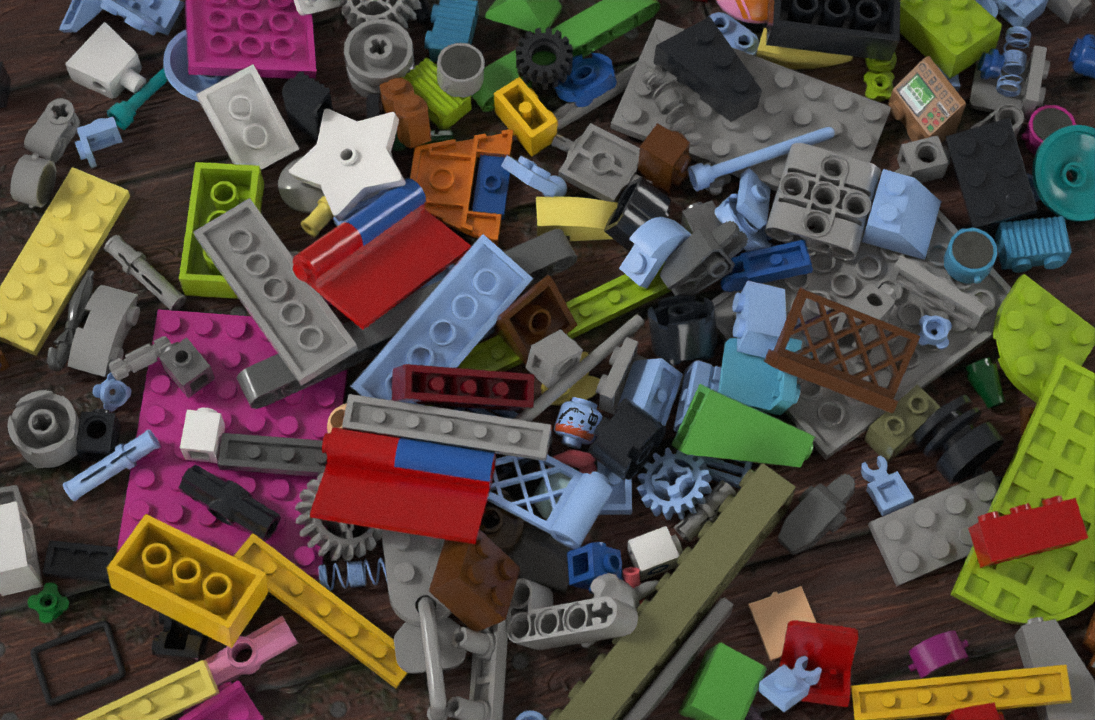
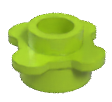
M890 71L878 74L867 72L863 78L864 82L867 83L866 97L877 102L890 99L894 89L892 82L895 78L894 74Z

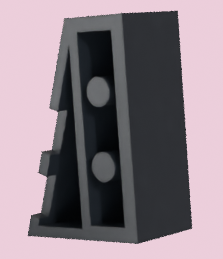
M711 17L656 45L653 63L655 65H662L663 68L677 78V82L683 86L687 85L700 95L702 101L728 121L733 122L758 108L762 89Z

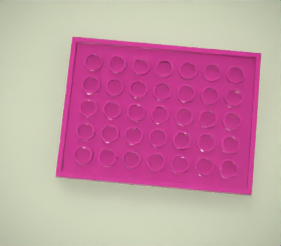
M158 309L153 341L166 336L171 344L181 342L187 337L211 366L215 379L190 398H187L165 371L159 357L157 362L148 366L136 438L150 429L158 439L160 448L155 449L136 461V466L130 470L117 553L144 515L147 514L231 556L236 554L252 534L235 524L230 526L213 516L207 510V507L180 492L178 488L182 476L188 468L196 464L224 482L230 480L247 490L254 500L280 514L281 520L277 530L265 542L310 577L319 580V565H323L324 556H319L318 554L320 546L316 544L314 547L308 548L307 544L311 540L310 536H300V531L305 528V525L295 523L296 518L301 515L300 512L295 510L296 505L302 501L299 498V494L303 489H308L307 483L311 479L317 480V477L219 469L218 463L185 460L180 444L187 410L197 411L198 408H210L221 413L225 423L224 433L323 440L324 434L327 433V423L331 412L345 402L349 369L270 405L252 409L237 381V376L247 367L278 354L252 316Z

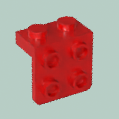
M792 620L788 622L779 667L786 665L790 670H793L796 660L806 656L808 662L804 670L814 671L817 667L822 669L820 680L815 685L810 686L808 695L800 701L848 707L850 701L851 667L858 642L857 629L807 621Z

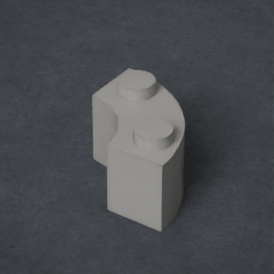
M100 285L85 307V310L90 311L84 328L77 327L70 350L68 367L103 377L111 372L109 369L110 362L118 358L123 359L124 350L122 346L129 330L132 326L136 325L139 319L140 308L137 307L138 294L105 285Z

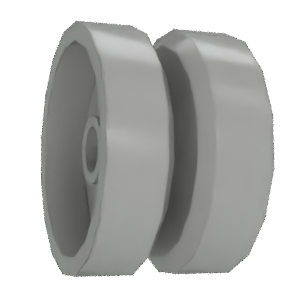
M372 19L360 23L349 33L344 43V57L349 81L352 88L363 97H368V94H379V99L381 100L380 84L394 78L405 77L406 73L415 68L412 40L408 32L401 25L393 21Z

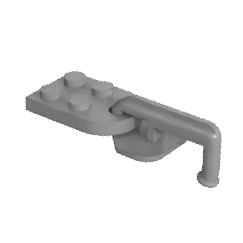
M381 529L390 604L398 617L405 621L394 636L397 664L407 673L426 672L430 699L427 717L429 720H446L448 715L446 712L447 701L443 670L454 669L461 665L465 659L466 650L452 645V634L455 629L461 628V626L448 617L452 612L428 591L445 539Z

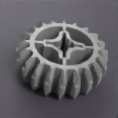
M340 0L342 15L347 19V23L351 28H355L360 23L372 19H387L408 29L406 21L408 19H416V14L413 10L421 9L419 0H386V2H383V0Z
M322 472L317 477V480L311 479L307 483L308 489H303L299 494V498L302 501L296 505L295 510L300 512L301 515L296 518L295 523L305 525V528L300 531V536H310L311 540L307 544L308 548H312L316 544L320 546L319 556H324L330 551L332 561H336L340 555H342L345 561H350L354 555L357 558H361L366 554V550L371 551L376 547L377 543L375 540L382 538L381 529L364 526L361 536L353 538L352 531L355 529L353 524L310 518V511L324 473ZM324 526L330 528L333 531L334 535L330 533Z

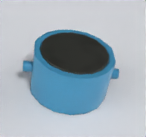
M977 228L960 229L951 237L943 257L944 267L948 274L956 281L964 284H978L989 275L997 257V245L993 238L983 230Z

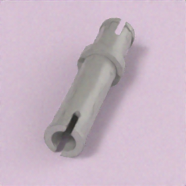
M114 235L106 242L104 250L123 266V271L127 275H133L169 310L178 311L185 304L186 296L181 294L164 276L155 270L146 261V256L141 251L136 252L120 235Z

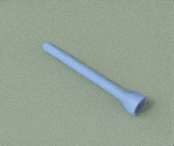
M825 127L713 166L709 164L703 165L702 163L688 167V174L695 191H700L710 187V183H713L715 178L788 154L792 144L804 143L814 145L832 139L835 131L832 127Z

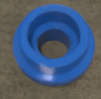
M994 48L990 49L988 53L984 52L977 66V69L981 71L980 77L985 80L989 78L996 79L1002 70L1004 55L999 54L998 50Z

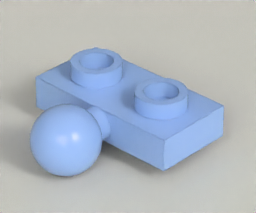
M507 155L501 167L527 185L541 191L545 197H564L567 192V185L564 179L555 175L550 176L551 173L521 155L518 160Z

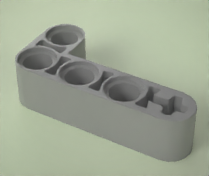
M525 578L517 579L507 614L506 631L509 640L513 643L534 650H544L629 635L637 625L638 614L633 606L611 597H599L553 606V594L548 587Z

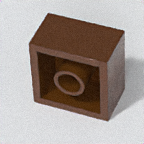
M479 530L476 544L451 540L444 541L428 591L471 630L479 632L506 620L520 567Z

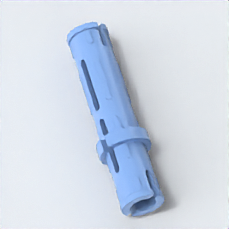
M150 429L146 430L126 445L123 443L115 447V452L90 466L71 480L64 482L63 488L70 499L76 501L125 468L130 470L135 467L136 461L155 449L160 448V443Z

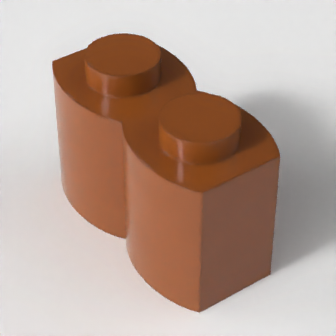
M399 77L380 84L383 114L394 112L399 118L397 136L400 142L409 148H413L431 141L428 105L423 98L414 94V88L411 83Z

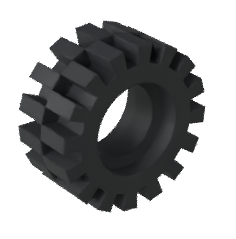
M547 27L546 33H541V28L535 29V35L531 31L525 33L526 40L521 37L519 46H516V68L519 77L523 76V81L526 84L532 81V87L536 89L538 84H542V90H548V84L550 83L553 88L558 87L559 80L564 83L567 80V75L570 76L573 67V48L571 44L569 45V39L566 36L562 38V32L558 30L553 35L552 28ZM546 51L553 53L557 59L551 65L541 66L535 64L532 57L538 52Z

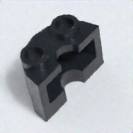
M159 612V624L164 625V628L160 635H154L152 655L159 658L199 662L200 655L205 654L209 637Z

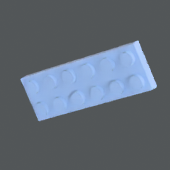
M482 234L350 387L361 396L392 400L393 368L413 364L457 368L496 323L498 316L514 302L533 278Z

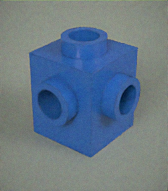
M592 542L567 552L569 585L587 589L590 594H594L590 586L593 580L600 575L612 573L616 574L620 580H623L621 550L606 547V544L603 542Z

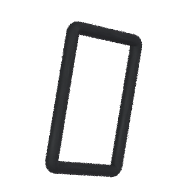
M107 621L97 622L32 648L30 652L45 701L50 706L118 681L126 675V669L113 631ZM104 627L119 673L52 699L37 653Z

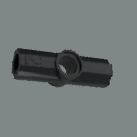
M196 464L188 468L182 476L178 487L180 492L207 507V510L223 523L230 526L235 524L250 534L254 533L264 542L271 538L277 530L281 520L280 514L254 500L251 494L237 483L230 480L224 482Z

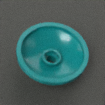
M1071 125L1054 131L1041 143L1034 157L1032 176L1039 198L1051 212L1059 217L1063 216L1066 220L1079 222L1095 219V128L1090 126ZM1067 171L1072 174L1073 179L1071 182L1066 178Z

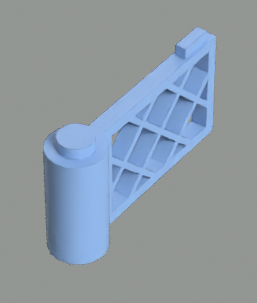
M509 455L497 458L495 466L514 462L518 477L499 482L496 471H494V483H492L490 491L497 490L498 495L489 492L487 501L549 533L561 544L572 549L579 548L612 492V488L609 486V479L596 471H592L591 474H583L547 455L546 461L538 460L541 471L522 475L518 460L524 459L523 457ZM544 464L547 465V466H549V467H551V468L545 469ZM561 472L572 478L566 488L552 491L548 476ZM543 477L548 493L528 497L524 482ZM520 483L524 499L509 502L503 498L501 488ZM561 496L556 504L554 498ZM550 499L553 511L547 521L533 514L531 504ZM527 506L528 511L522 509L521 507Z

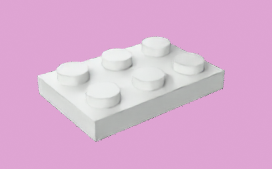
M254 64L196 94L233 164L258 165L262 170L299 149Z

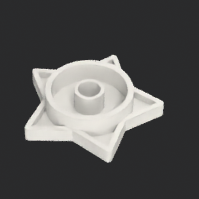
M326 108L323 112L317 144L290 168L289 174L298 181L322 189L332 214L338 221L343 220L359 202L370 199L381 190L401 187L406 184L391 153L399 118L394 112H390L365 120L355 121Z

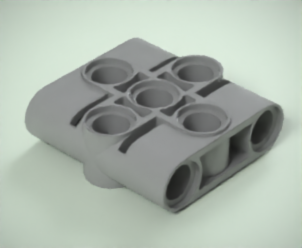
M804 143L792 144L765 233L770 238L784 243L805 240L808 250L841 260H854L859 250L881 170L872 163ZM825 171H834L838 176H829ZM793 189L797 191L799 195H790L785 190ZM824 198L830 204L822 205L816 199ZM848 208H857L861 214H853ZM815 226L821 230V233H813L808 227Z

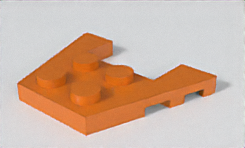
M502 130L501 134L486 136V134L475 135L474 139L459 142L453 139L416 146L410 179L416 181L425 193L426 203L424 209L443 224L477 239L484 234L498 246L502 221L501 214L469 211L477 158H480V155L506 157L508 155L511 157L513 130Z

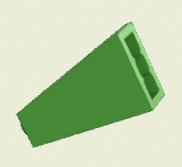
M699 384L671 445L687 455L801 467L803 462L812 453L815 436Z

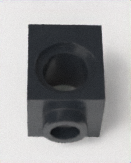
M106 409L81 412L76 451L82 461L99 462L115 452V447L119 444L121 424L115 413ZM106 430L105 435L101 438H92L96 431Z

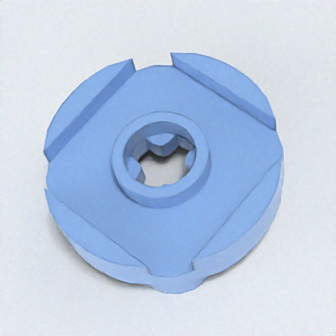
M737 193L730 195L715 209V215L721 223L734 221L739 226V231L746 234L748 243L744 249L747 252L771 247L772 243L768 241L772 238L765 233L767 223L758 229L736 210Z

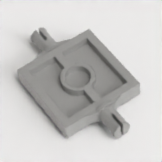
M591 123L583 135L574 142L561 136L559 133L553 139L552 146L567 152V159L558 171V176L601 200L616 203L628 184L641 177L636 174L640 148Z

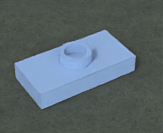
M748 168L740 176L736 210L754 227L760 229L767 223L771 188L759 180L758 176Z

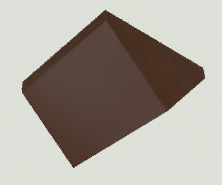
M547 275L498 316L494 331L526 365L531 345L560 329L567 335L577 326V323L552 277Z

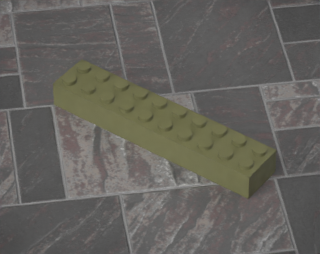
M764 463L756 471L750 469L740 481L739 486L741 489L737 495L733 497L730 494L721 504L718 510L720 515L714 523L709 520L700 530L697 536L700 540L693 549L688 546L679 556L676 562L679 566L672 575L667 572L655 587V590L658 592L651 601L645 599L637 608L638 622L634 631L629 635L616 637L612 640L614 647L606 656L604 653H601L590 668L592 674L585 683L580 680L570 691L568 698L571 700L563 711L557 708L548 720H622L788 512L796 487Z

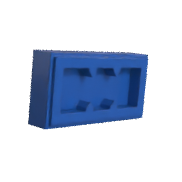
M480 155L472 211L501 214L502 219H504L511 175L510 172L501 167L505 157Z

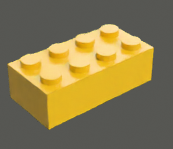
M147 514L144 515L107 567L111 588L230 648L233 647L268 594L265 572Z

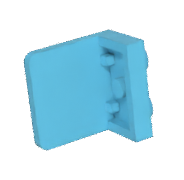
M790 338L785 349L793 352L801 349L802 341ZM728 339L724 346L718 392L760 411L780 416L790 406L797 403L801 390L800 384H797L798 377L775 369L764 362V357L737 352V339Z

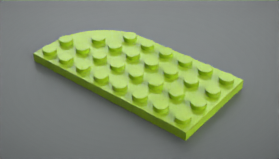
M1063 356L1056 360L988 510V513L998 511L1000 517L1011 514L1010 508L1030 503L1031 509L1043 506L1041 501L1051 497L1062 495L1063 501L1076 498L1088 539L1075 545L980 568L974 546H972L950 595L997 620L1016 625L1027 624V620L1036 617H1042L1044 621L1054 619L1061 621L1081 612L1095 602V373Z

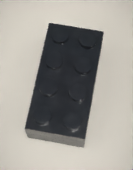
M768 0L766 45L890 61L899 43L900 0Z

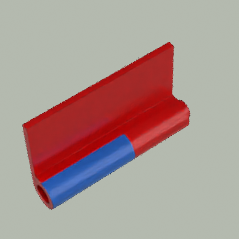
M405 179L406 184L404 186L390 189L296 254L293 258V272L299 280L306 282L362 330L463 257L471 247L470 244L424 209L426 203L425 193L421 186L412 179Z
M333 427L330 433L324 434L322 453L327 454V465L310 511V518L476 544L494 477L495 452Z

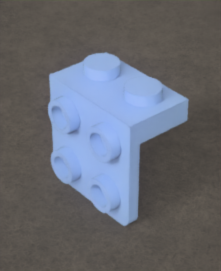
M100 0L102 1L100 5L102 9L115 16L117 14L125 18L124 22L140 31L144 30L151 35H155L156 32L168 35L185 5V2L182 0Z

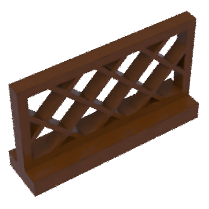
M799 288L774 350H768L764 362L775 369L893 414L898 404L894 397L920 336ZM806 298L816 302L820 315L804 321L801 310ZM824 305L833 309L826 312ZM843 312L847 317L849 327L834 333L829 318ZM853 317L858 318V319H860L861 321L855 323V320H854ZM823 321L828 336L812 343L807 328ZM873 324L879 338L863 345L858 329ZM883 329L888 330V331H890V332L887 333V334H884ZM802 331L807 346L795 352L785 349L790 336ZM852 333L858 348L842 355L837 339ZM899 335L908 338L903 351L892 356L887 341ZM831 343L836 358L823 364L819 361L815 350ZM881 344L886 359L871 366L866 351ZM810 353L811 358L805 357L803 355ZM860 354L865 369L854 375L849 374L845 361ZM839 364L841 370L834 368V366ZM889 366L892 377L887 388L878 385L874 372ZM868 376L870 381H867L862 378Z

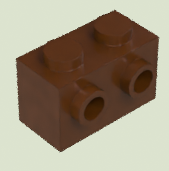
M657 123L640 146L638 175L652 181V185L670 196L676 187L681 188L689 176L687 166L691 160V156H689L690 142L680 132L670 131Z

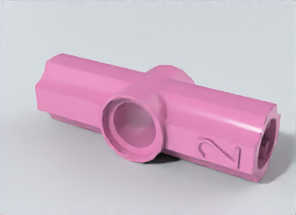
M281 616L246 637L239 636L232 648L227 646L205 659V661H207L218 688L222 684L231 682L242 675L255 673L261 664L293 647L298 642L284 617ZM241 650H252L249 660L243 663L236 662V657Z

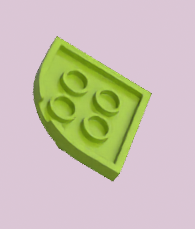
M1023 274L1018 277L998 309L994 321L993 339H996L1000 355L998 361L1005 375L1016 388L1037 403L1059 357L1063 356L1082 366L1095 345V328Z

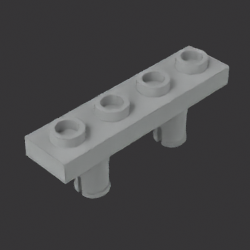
M507 617L505 621L479 632L465 627L454 630L452 645L456 648L473 652L469 700L459 696L450 698L446 707L449 717L459 720H502L508 641L506 631Z

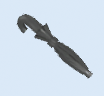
M87 270L86 275L83 277L69 303L68 321L64 328L65 331L53 342V344H56L57 349L50 347L48 350L47 363L49 369L53 371H61L66 365L76 329L87 312L85 307L92 296L93 277L95 274L91 270Z

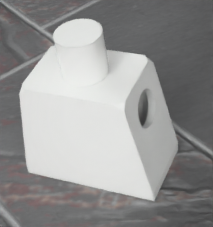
M105 22L65 63L71 80L111 99L117 98L125 88L135 94L146 84V79L139 75L142 66L138 54Z

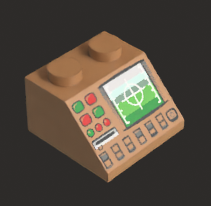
M927 56L892 90L888 106L891 107L890 113L896 120H900L905 126L912 142L937 135L940 142L946 140V136L956 134L966 102L933 60Z

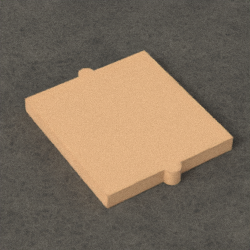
M802 586L779 594L773 592L770 597L748 604L770 661L781 658L789 621L817 623Z

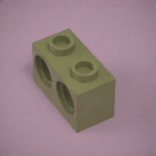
M916 385L898 401L893 414L886 411L869 426L864 441L879 456H883L888 464L913 442L914 434L940 406L919 385Z

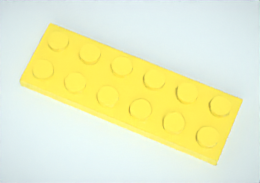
M71 168L0 286V341L37 356L129 200L130 193L128 190L76 168Z

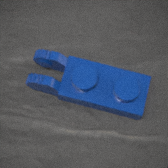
M805 240L741 253V256L732 257L731 260L735 264L733 270L722 278L720 284L723 291L729 293L743 290L747 280L762 284L812 273V263Z

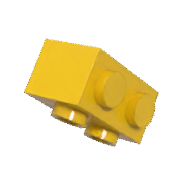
M520 77L494 93L495 113L508 129L513 130V135L531 156L552 144L554 137L557 135L558 121L555 115L540 102L535 91L528 87Z

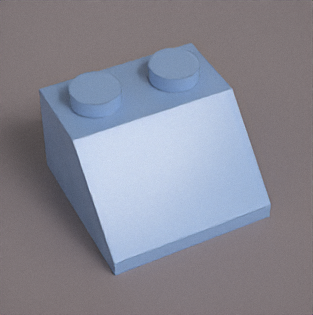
M883 169L862 242L925 260L941 201L916 178Z

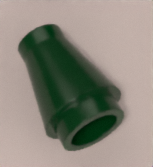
M990 357L972 363L965 368L968 373L966 376L967 380L984 401L987 409L1006 402L997 364H993Z

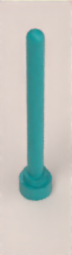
M164 67L127 102L115 103L107 111L108 117H114L117 127L125 130L134 122L135 111L168 81Z

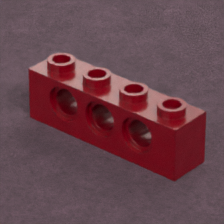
M404 364L393 368L392 401L519 412L534 408L535 374Z

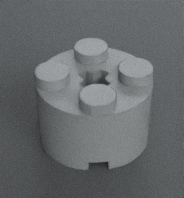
M40 390L25 395L17 402L15 410L8 419V432L21 455L36 468H50L60 466L78 455L76 443L80 418L67 398L54 394L52 391Z

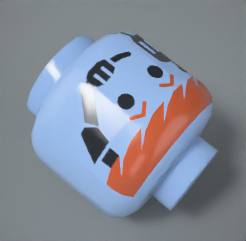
M572 397L571 401H566L561 405L554 425V431L562 437L561 443L563 445L580 449L582 444H592L596 440L594 431L602 421L601 413L596 410L597 404L582 398Z

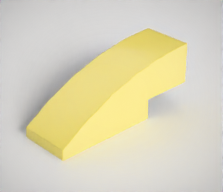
M766 28L763 29L756 56L789 69H814L849 62L853 58V56L768 46L766 45Z
M536 197L537 235L540 236L554 229H562L564 234L570 237V241L613 239L604 232V229L618 203L580 197Z

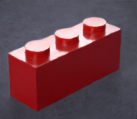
M1062 495L1041 501L1043 505L1041 507L1031 509L1030 503L1010 508L1011 514L999 517L998 511L978 516L979 522L969 527L968 530L980 568L1075 545L1088 539L1076 498L1063 501Z

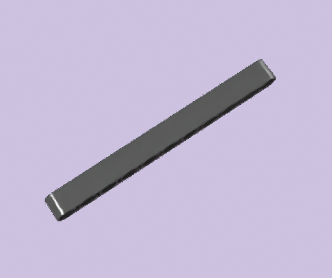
M554 229L504 252L533 278L526 288L540 282L547 275L553 276L570 268L578 259L562 229ZM442 280L414 292L364 330L353 321L343 324L357 344L358 351L302 386L279 354L242 370L237 376V381L250 407L258 409L270 405L377 356Z

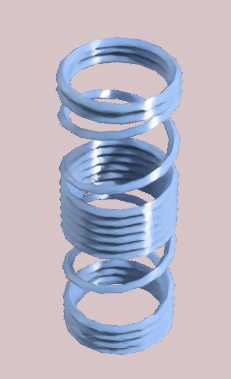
M1014 26L1006 31L1005 39L1007 43L1003 47L1004 64L1002 70L1009 75L1003 76L1000 72L1001 77L996 85V91L1003 96L1014 97L1021 93L1022 87L1019 83L1023 81V78L1018 74H1022L1025 71L1027 55L1019 50L1006 51V46L1010 44L1020 49L1029 47L1031 32L1024 27ZM1019 33L1027 36V38L1017 39L1011 37L1010 34ZM1027 44V46L1025 47L1016 46ZM1015 76L1020 78L1021 80L1012 81L1006 79L1005 77ZM1012 85L1017 87L1018 90L1007 91L1002 89L1000 86Z
M380 557L375 583L366 559L363 564L362 560L347 562L346 586H344L338 565L334 563L331 588H329L326 565L321 564L319 565V581L322 586L331 591L334 586L336 568L340 583L344 589L348 587L349 583L351 588L366 586L365 566H367L372 583L377 585L380 575V563L382 564L385 576L386 568L383 559Z

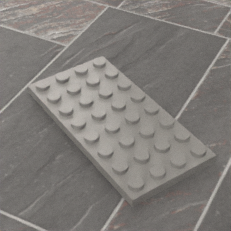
M656 19L613 117L610 129L641 141L647 138L657 123L671 131L673 125L666 123L667 115L660 113L653 100L655 91H650L646 88L641 76L646 70L656 66L653 63L656 45L685 29ZM735 48L733 50L762 89L758 108L733 122L728 121L702 101L700 95L687 85L683 86L677 82V78L666 69V76L661 81L648 85L650 89H657L663 83L672 81L670 86L657 91L655 99L666 90H677L682 99L681 104H685V106L681 110L671 113L668 117V122L672 124L691 115L695 125L691 130L682 135L690 142L689 156H691V160L702 164L708 162L719 164L825 127H832L834 129V137L812 146L870 163L891 107ZM687 123V124H685V125L679 127L677 130H680V129L686 127V126L689 125L690 123ZM788 154L729 174L740 178L741 173L750 168L758 176L759 180L770 187L771 190L777 192ZM825 171L829 176H838L834 171ZM793 189L785 190L790 195H799V193ZM824 198L816 199L822 205L830 204Z

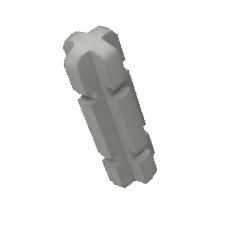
M162 336L154 340L153 345L148 343L126 354L125 359L118 358L110 362L109 369L116 380H121L129 376L128 372L132 371L135 373L157 362V358L163 355L165 349L171 345V342L166 336Z

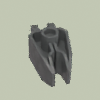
M726 221L711 233L707 228L697 229L667 258L660 277L675 296L697 294L732 272L735 264L731 258L747 246L748 238L746 234L739 231V226L734 221Z
M846 473L844 475L841 474L827 488L821 483L815 488L813 486L807 488L798 499L800 504L786 517L778 536V542L792 555H796L811 549L829 531L835 533L847 520L844 516L846 513L845 504L855 494L856 483L853 476L846 475Z

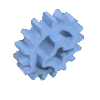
M670 448L665 449V456L663 457L654 453L655 462L653 464L647 462L644 466L647 473L638 474V479L642 485L638 486L637 489L641 497H643L642 501L645 507H651L650 509L655 516H658L663 511L666 520H670L673 513H677L680 520H682L686 510L696 514L695 505L697 503H707L703 493L708 494L712 492L708 483L712 480V476L709 470H706L708 467L704 459L699 460L696 455L686 456L685 453L677 450L676 454H672Z

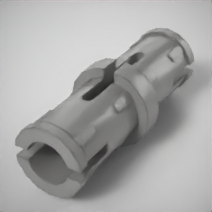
M721 480L712 492L704 497L707 503H697L695 505L697 513L692 514L690 512L674 526V529L684 540L690 543L709 520L713 523L717 520L721 504L730 494L735 497L737 495L736 491L727 482Z

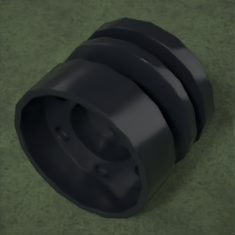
M967 395L960 396L936 410L927 418L926 422L918 429L912 439L919 448L926 446L923 453L928 458L941 452L944 453L935 467L951 485L973 473L976 466H982L1005 442V439L990 422L983 423L976 428L974 427L982 412L978 408L970 410L973 402Z

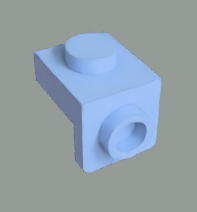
M112 116L106 119H96L91 124L77 128L80 140L76 141L75 145L81 160L87 158L90 167L94 168L97 167L93 155L94 151L123 141L115 119Z

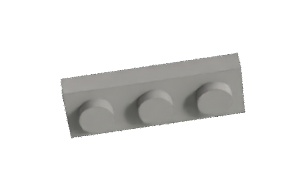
M902 255L893 267L890 276L892 281L975 330L987 308L978 297L962 292L955 288L948 279L942 276H935L925 270L924 266L918 261L907 259Z

